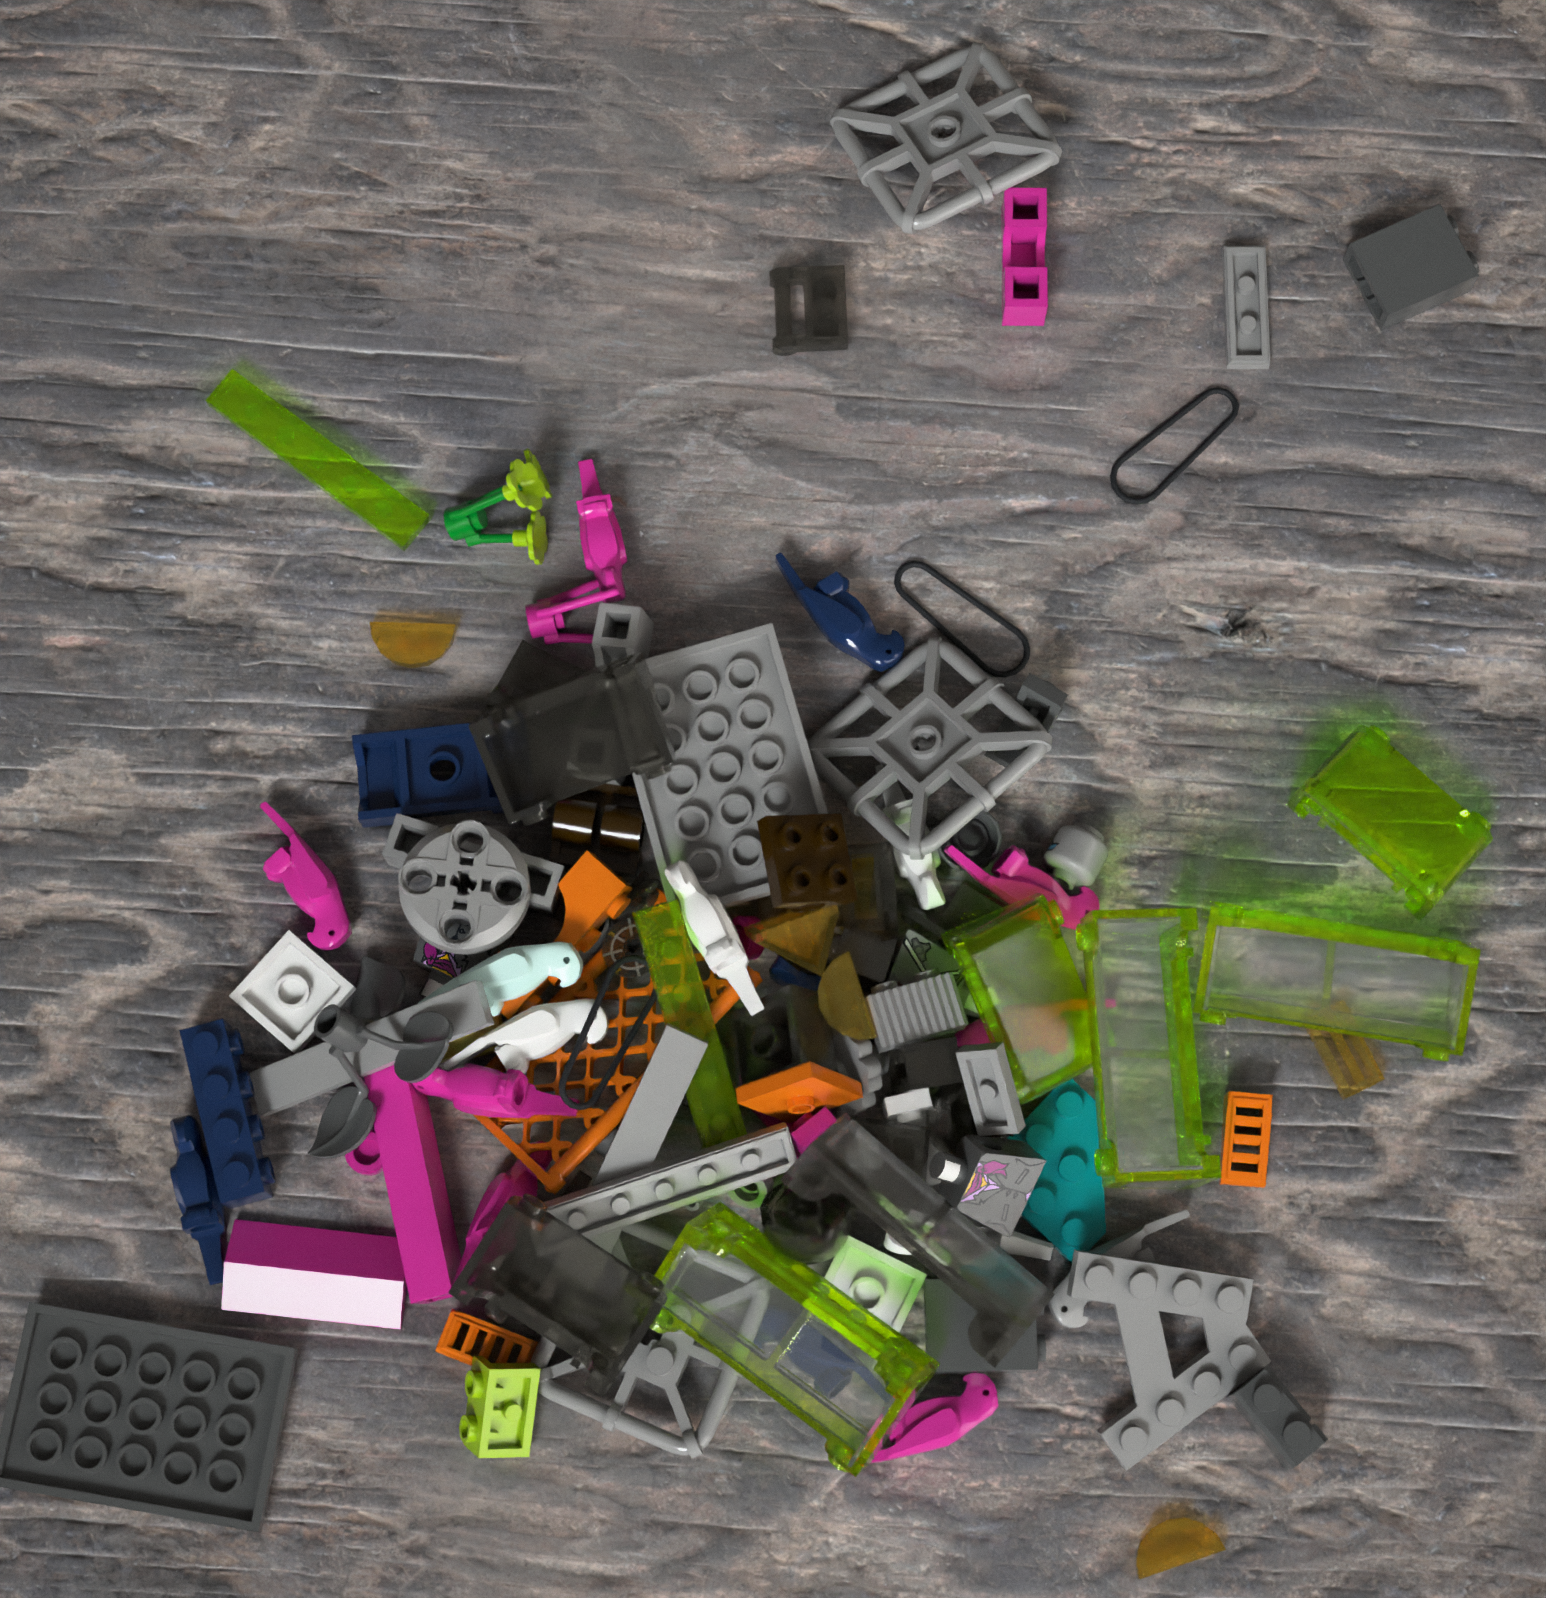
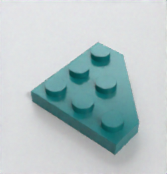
M1067 1075L1024 1120L1026 1126L1019 1134H1011L1007 1139L1027 1142L1046 1160L1021 1217L1046 1241L1052 1243L1054 1248L1072 1264L1074 1249L1089 1251L1106 1233L1101 1105Z

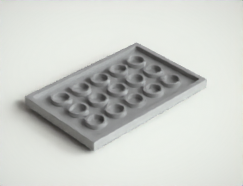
M773 623L604 670L673 923L680 921L678 915L682 911L679 898L664 874V870L678 860L685 861L690 865L702 888L708 894H716L725 908L771 895L757 821L765 816L828 814Z

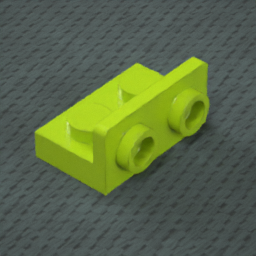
M473 1356L471 1370L467 1372L465 1377V1392L468 1399L466 1415H463L460 1419L459 1434L463 1444L477 1458L530 1456L541 1370L535 1363H490L483 1356Z

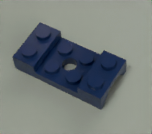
M526 717L352 735L360 798L358 820L363 828L393 825L397 813L411 818H422L492 810L493 814L537 809L530 731ZM440 760L453 762L456 766L454 775L446 781L434 779L431 771L435 763Z

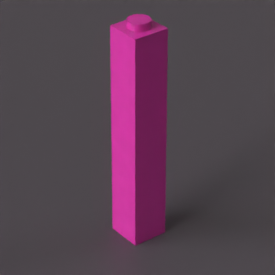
M394 1065L365 1076V1084L369 1089L368 1099L375 1103L377 1107L374 1129L410 1303L429 1304L467 1294L462 1293L452 1285L461 1262V1254L428 1097L417 1091L412 1083L399 1079L395 1073Z

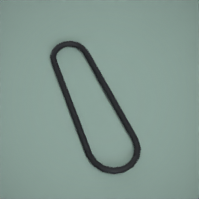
M1219 387L1210 388L1121 456L1113 465L1110 474L1111 487L1116 495L1125 502L1136 505L1145 504L1157 498L1235 420L1238 415L1239 406L1234 394L1227 389ZM1221 394L1229 398L1233 407L1231 415L1152 494L1143 498H1133L1121 491L1117 485L1116 476L1118 469L1126 460L1210 395Z
M911 561L898 569L895 574L894 585L899 595L981 669L994 677L1006 678L1016 675L1025 668L1030 657V646L1021 630L923 562ZM913 567L925 570L1017 635L1022 641L1024 648L1020 664L1008 671H997L985 664L903 590L900 583L902 574L907 569Z
M627 955L616 960L608 970L560 1078L559 1094L563 1102L570 1108L584 1110L596 1103L655 1003L660 990V976L655 966L648 959L638 955ZM626 962L641 963L649 969L653 977L654 987L652 994L593 1096L585 1103L573 1102L566 1093L565 1085L613 975Z

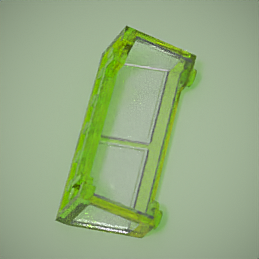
M1203 899L1190 1008L1193 1013H1200L1199 1021L1226 1025L1227 1018L1242 1017L1414 1045L1423 1049L1422 1057L1449 1061L1450 1054L1463 1056L1481 949L1461 940Z
M1197 908L1092 910L1080 919L1081 924H1078L1076 927V945L1079 951H1083L1099 1138V1149H1096L1094 1155L1097 1176H1102L1103 1188L1195 1189L1222 1178L1220 1156L1208 1155L1204 1147L1211 1145V1136L1203 1135L1187 960L1194 956L1193 947H1187L1188 932L1199 930Z
M718 1202L686 1223L633 1309L643 1317L645 1324L658 1333L677 1332L681 1329L827 1439L824 1447L828 1453L830 1463L843 1472H850L855 1477L872 1462L941 1364L722 1202Z

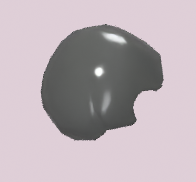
M959 807L954 808V809H952L950 812H948V813L939 821V824H940L943 820H945L949 815H951V814H952L956 809H958ZM982 810L937 849L939 855L950 867L958 871H965L944 852V848L947 845H953L981 869L987 867L999 855L1003 841L999 822L989 812Z

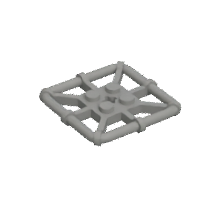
M977 42L912 73L906 70L898 74V80L850 102L841 109L835 110L830 120L836 138L858 169L857 176L862 184L871 188L892 221L899 227H902L903 233L916 234L917 230L932 227L978 203L984 206L994 200L993 196L1045 171L1050 166L1057 165L1062 155V149L1058 145L1055 135L1031 104L1032 97L1029 92L1017 85L998 57L992 51L986 49V44ZM963 66L954 88L928 99L921 86ZM984 67L1004 95L978 107L969 93L979 69ZM903 95L910 97L915 107L895 117L868 113ZM1010 112L1018 114L1036 139L996 133L990 122ZM859 130L894 136L900 146L871 159L852 131ZM945 131L947 134H953L947 138H938L937 133ZM994 152L1031 157V159L987 181L973 163ZM911 161L918 171L919 177L905 209L883 176ZM960 169L972 188L922 212L933 183Z
M929 637L928 642L913 649L872 685L870 683L865 684L859 689L860 695L817 730L811 739L807 741L815 771L847 801V808L855 816L862 815L897 850L905 855H910L911 860H923L926 854L942 846L982 810L988 812L996 805L994 800L1033 768L1052 747V736L1047 733L1043 725L1005 691V685L997 677L990 678L959 649L948 642L942 641L941 637ZM943 660L976 688L954 708L938 695L940 665ZM926 662L923 692L902 710H899L885 695ZM986 704H994L1023 731L979 733L967 721ZM871 707L877 709L889 720L870 737L836 738ZM924 739L929 742L932 739H936L931 749L919 751L920 748L917 743L920 740ZM1025 750L983 787L963 769L982 751ZM872 755L884 768L858 789L828 760V757ZM952 778L971 797L925 836L928 797ZM897 780L913 794L909 836L874 804V800Z
M643 1220L623 1227L622 1231L676 1254L663 1287L635 1276L619 1235L612 1252L623 1281L611 1308L609 1309L579 1296L582 1285L566 1278L563 1287H557L553 1296L557 1300L532 1355L531 1363H535L541 1368L538 1393L545 1398L603 1423L602 1428L612 1433L617 1429L670 1453L682 1456L690 1455L693 1459L703 1455L702 1449L707 1447L713 1438L738 1378H744L747 1370L744 1363L768 1309L771 1296L770 1290L773 1289L770 1277H764L754 1267L696 1243V1237L685 1234L682 1237ZM689 1260L747 1284L742 1288L703 1304L675 1293ZM752 1298L727 1359L695 1346L708 1316ZM573 1306L605 1320L592 1350L548 1367V1363ZM651 1320L658 1321L657 1330L662 1333L661 1339L659 1341L652 1339L649 1345H643L641 1343L643 1335L638 1332L642 1324L648 1325ZM690 1357L722 1370L696 1431L678 1388ZM599 1361L625 1372L614 1401L610 1406L553 1381ZM638 1378L666 1390L683 1437L624 1412Z

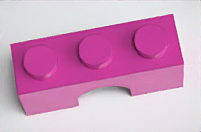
M1011 187L1005 190L1001 207L1002 326H1044L1048 308L1047 267H1045L1047 188Z

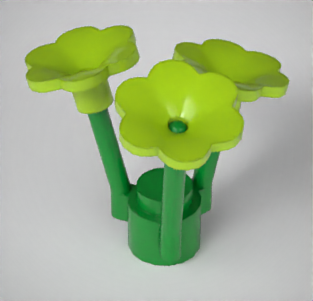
M527 448L523 450L526 459L525 464L521 459H515L510 462V472L506 475L507 484L475 499L462 502L444 510L445 527L449 536L454 541L465 539L468 547L481 543H513L514 547H528L529 558L534 560L535 565L543 564L544 553L547 552L548 539L546 535V519L544 516H541L538 510L543 505L541 498L546 497V499L552 498V493L549 489V482L536 456ZM506 499L508 501L515 500L521 508L528 507L532 511L527 530H514L513 533L501 534L481 533V530L488 525L484 508Z

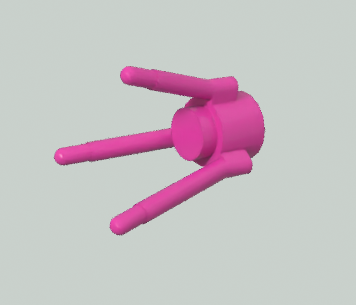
M595 579L552 597L539 599L537 603L525 605L532 638L544 637L545 645L559 642L592 644L594 634L559 633L558 629L566 627L563 612L619 595V589L611 588L573 599L598 588V581Z

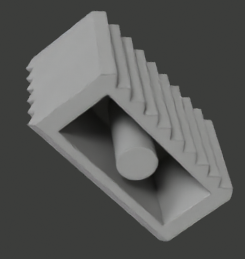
M935 968L914 975L915 982L898 987L896 980L870 988L872 994L865 997L863 1007L878 1054L960 1031L968 1025L952 972L941 975L939 968Z

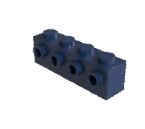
M222 1018L179 1030L220 1204L233 1209L272 1198L273 1193L270 1184L276 1182L275 1173L270 1158H264L260 1141L265 1140V1132L259 1114H253L250 1098L255 1096V1091L249 1071L243 1072L239 1055L244 1054L245 1051L239 1029H233Z

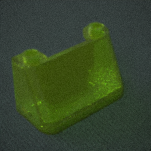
M1359 725L1296 790L1287 806L1302 819L1309 813L1314 816H1320L1321 818L1317 824L1322 829L1328 825L1394 883L1391 887L1393 891L1398 893L1402 888L1405 890L1404 893L1409 901L1403 907L1421 921L1493 840L1489 832L1492 827L1479 813L1475 811L1469 813L1389 744L1391 742L1390 738L1382 729L1375 725H1370L1369 727Z
M1036 893L941 933L948 954H953L958 966H962L958 968V972L967 984L990 1043L1003 1042L1020 1105L1046 1094L1109 1059L1108 1049L1114 1047L1107 1026L1104 1022L1098 1024L1059 928L1060 925L1064 924L1062 912L1055 899L1047 901L1041 893Z

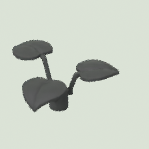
M366 956L362 958L350 1013L335 1004H331L319 1013L314 1024L315 1035L332 1045L329 1049V1054L339 1060L357 1086V1088L354 1086L343 1088L329 1101L322 1115L315 1143L308 1152V1154L316 1158H337L350 1153L363 1143L375 1121L377 1107L375 1103L366 1099L369 1089L344 1052L360 1051L366 1045L368 1039L394 1050H400L394 1063L396 1075L407 1083H417L426 1079L438 1067L448 1050L449 1040L453 1036L454 1030L450 1020L442 1014L432 1011L420 1013L409 1020L404 1029L403 1041H395L367 1029V1024L396 1012L405 993L406 980L403 973L396 967L378 962Z

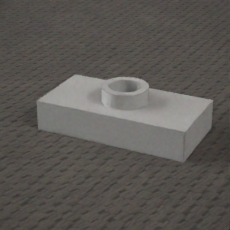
M1003 1042L963 1045L955 1054L978 1136L1019 1134L1026 1125Z

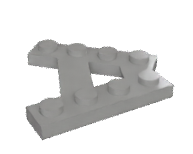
M1074 1249L1067 1295L1073 1298L1114 1304L1135 1402L1096 1431L1121 1467L1126 1471L1271 1362L1246 1325L1254 1279ZM1159 1311L1200 1317L1202 1320L1207 1348L1173 1373Z

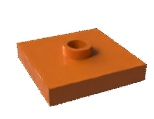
M807 1061L738 1086L736 1088L737 1104L791 1123L797 1121L808 1112H812L814 1115L824 1107L829 1110L863 1098L862 1084L858 1080L814 1062Z

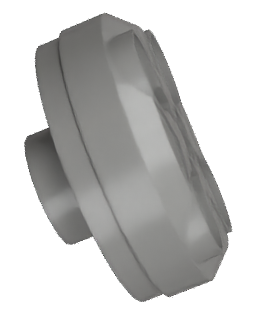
M464 820L460 823L447 825L423 837L412 848L398 874L400 902L413 930L430 945L453 954L469 955L482 953L502 944L517 930L529 906L531 893L530 878L522 854L505 835L475 820ZM475 837L483 842L482 847L474 853H466L459 849L461 843L468 838ZM418 875H426L432 879L431 885L423 891H414L409 888L410 881ZM507 885H514L522 890L520 896L511 902L502 901L497 896L499 891ZM464 887L473 888V891L470 888H468V895H459L458 891H460L462 894H464ZM456 923L468 925L471 928L469 934L461 940H453L447 936L448 929Z

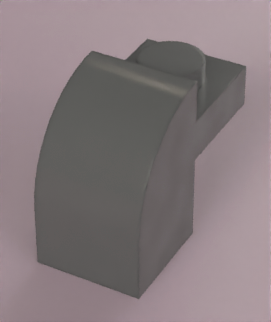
M1029 673L1015 700L1032 714L1049 733L1064 707L1063 704L1068 694L1056 688L1052 683ZM1006 716L996 732L1023 730ZM1025 750L986 751L985 756L1007 767Z

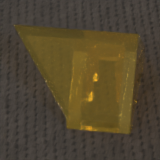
M830 905L823 909L806 913L791 914L784 912L743 928L746 936L755 943L823 977L839 910L837 905Z

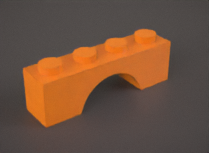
M586 851L558 883L565 902V920L561 932L554 942L572 943L578 952L580 950L583 953L587 952L602 934L598 930L609 916L613 920L616 919L631 901L627 896L633 888L601 859L589 851ZM548 976L542 984L528 994L517 999L505 1001L500 1013L509 1020L532 1006L541 1005L543 999L539 996L550 984L557 986L561 983V980Z

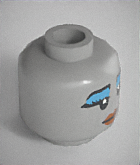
M1080 822L1061 827L1044 853L1043 863L1045 868L1051 874L1050 876L1065 890H1072L1074 887L1079 888L1081 886L1089 887L1095 882L1108 857L1104 837L1092 826Z

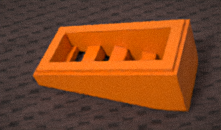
M1229 1091L1224 1095L1220 1185L1265 1188L1273 1095ZM1236 1107L1259 1109L1258 1117L1236 1115ZM1235 1126L1258 1128V1135L1235 1134L1234 1128ZM1233 1144L1257 1146V1154L1232 1152ZM1231 1163L1256 1164V1173L1231 1171Z
M452 1309L435 1350L439 1354L472 1366L473 1356L470 1354L479 1331L482 1330L487 1332L478 1356H483L488 1360L497 1337L505 1340L496 1363H507L514 1343L522 1346L516 1363H531V1358L538 1342ZM463 1323L470 1327L462 1348L458 1351L453 1349V1346Z

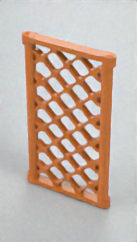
M655 888L644 899L646 903L631 918L632 925H643L646 927L650 921H653L643 938L657 925L659 926L656 917L663 910L670 914L665 892L658 888ZM627 922L620 930L628 927L629 923ZM682 924L676 928L659 929L658 927L645 938L648 939L650 937L652 939V956L655 949L654 940H658L657 943L659 944L660 939L663 937L681 936V951L678 955L658 957L657 948L656 955L651 961L657 971L663 965L680 964V980L676 984L660 986L658 994L659 996L664 993L679 992V1008L674 1013L656 1014L655 1001L642 1023L648 1024L647 1042L643 1045L628 1047L616 1068L615 1075L610 1078L606 1085H615L616 1093L619 1096L606 1111L600 1108H592L591 1106L584 1110H577L576 1116L533 1115L530 1118H489L487 1116L473 1115L537 1176L547 1192L555 1195L567 1183L564 1179L622 1121L644 1074L643 1072L637 1079L633 1076H623L624 1059L630 1054L647 1053L648 1062L650 1061L658 1044L655 1043L656 1025L661 1022L678 1021L679 1029L702 1038L740 999L728 980L717 979V974H714L711 970L710 977L707 980L687 982L688 965L692 962L705 961L701 953L688 954L689 936ZM633 927V937H640L645 929ZM630 929L623 931L618 937L626 942L632 938ZM614 937L583 966L581 977L577 982L568 987H563L548 1003L584 998L596 999L599 992H597V985L594 980L607 967L610 969L614 964L611 955L606 957L603 955L611 952V944ZM618 939L615 940L613 952L623 949V952L614 954L616 960L627 956L624 952L625 942L623 943ZM655 957L660 958V960H658L659 962H657V964L653 962V960L655 959ZM626 962L623 966L634 968L636 964L635 962ZM747 966L748 973L756 988L763 979L758 971H754ZM621 968L619 988L614 991H606L603 1000L619 999L618 1016L615 1019L608 1020L609 1028L618 1027L617 1044L613 1048L595 1050V1044L588 1043L587 1048L580 1051L576 1059H587L586 1076L579 1081L566 1082L565 1085L566 1090L585 1088V1102L590 1100L593 1090L599 1086L603 1079H593L595 1060L600 1057L616 1056L625 1041L626 1028L634 1025L638 1017L626 1018L627 1000L631 997L649 995L650 998L654 987L651 973L648 986L627 989V978L630 970ZM710 989V996L713 1001L701 1014L695 1011H686V996L688 992ZM564 1044L554 1054L530 1061L526 1074L528 1083H534V1069L538 1064L557 1062L555 1081L549 1084L534 1086L538 1091H555V1095L560 1096V1078L564 1071V1065L568 1062L572 1052L565 1053ZM497 1055L485 1066L503 1073L506 1071ZM584 1118V1126L587 1131L574 1144L569 1141H560L561 1123L565 1119ZM553 1121L552 1139L546 1143L530 1144L531 1126L535 1122ZM523 1123V1139L519 1145L501 1130L505 1125ZM552 1150V1158L556 1163L546 1172L530 1157L531 1153Z

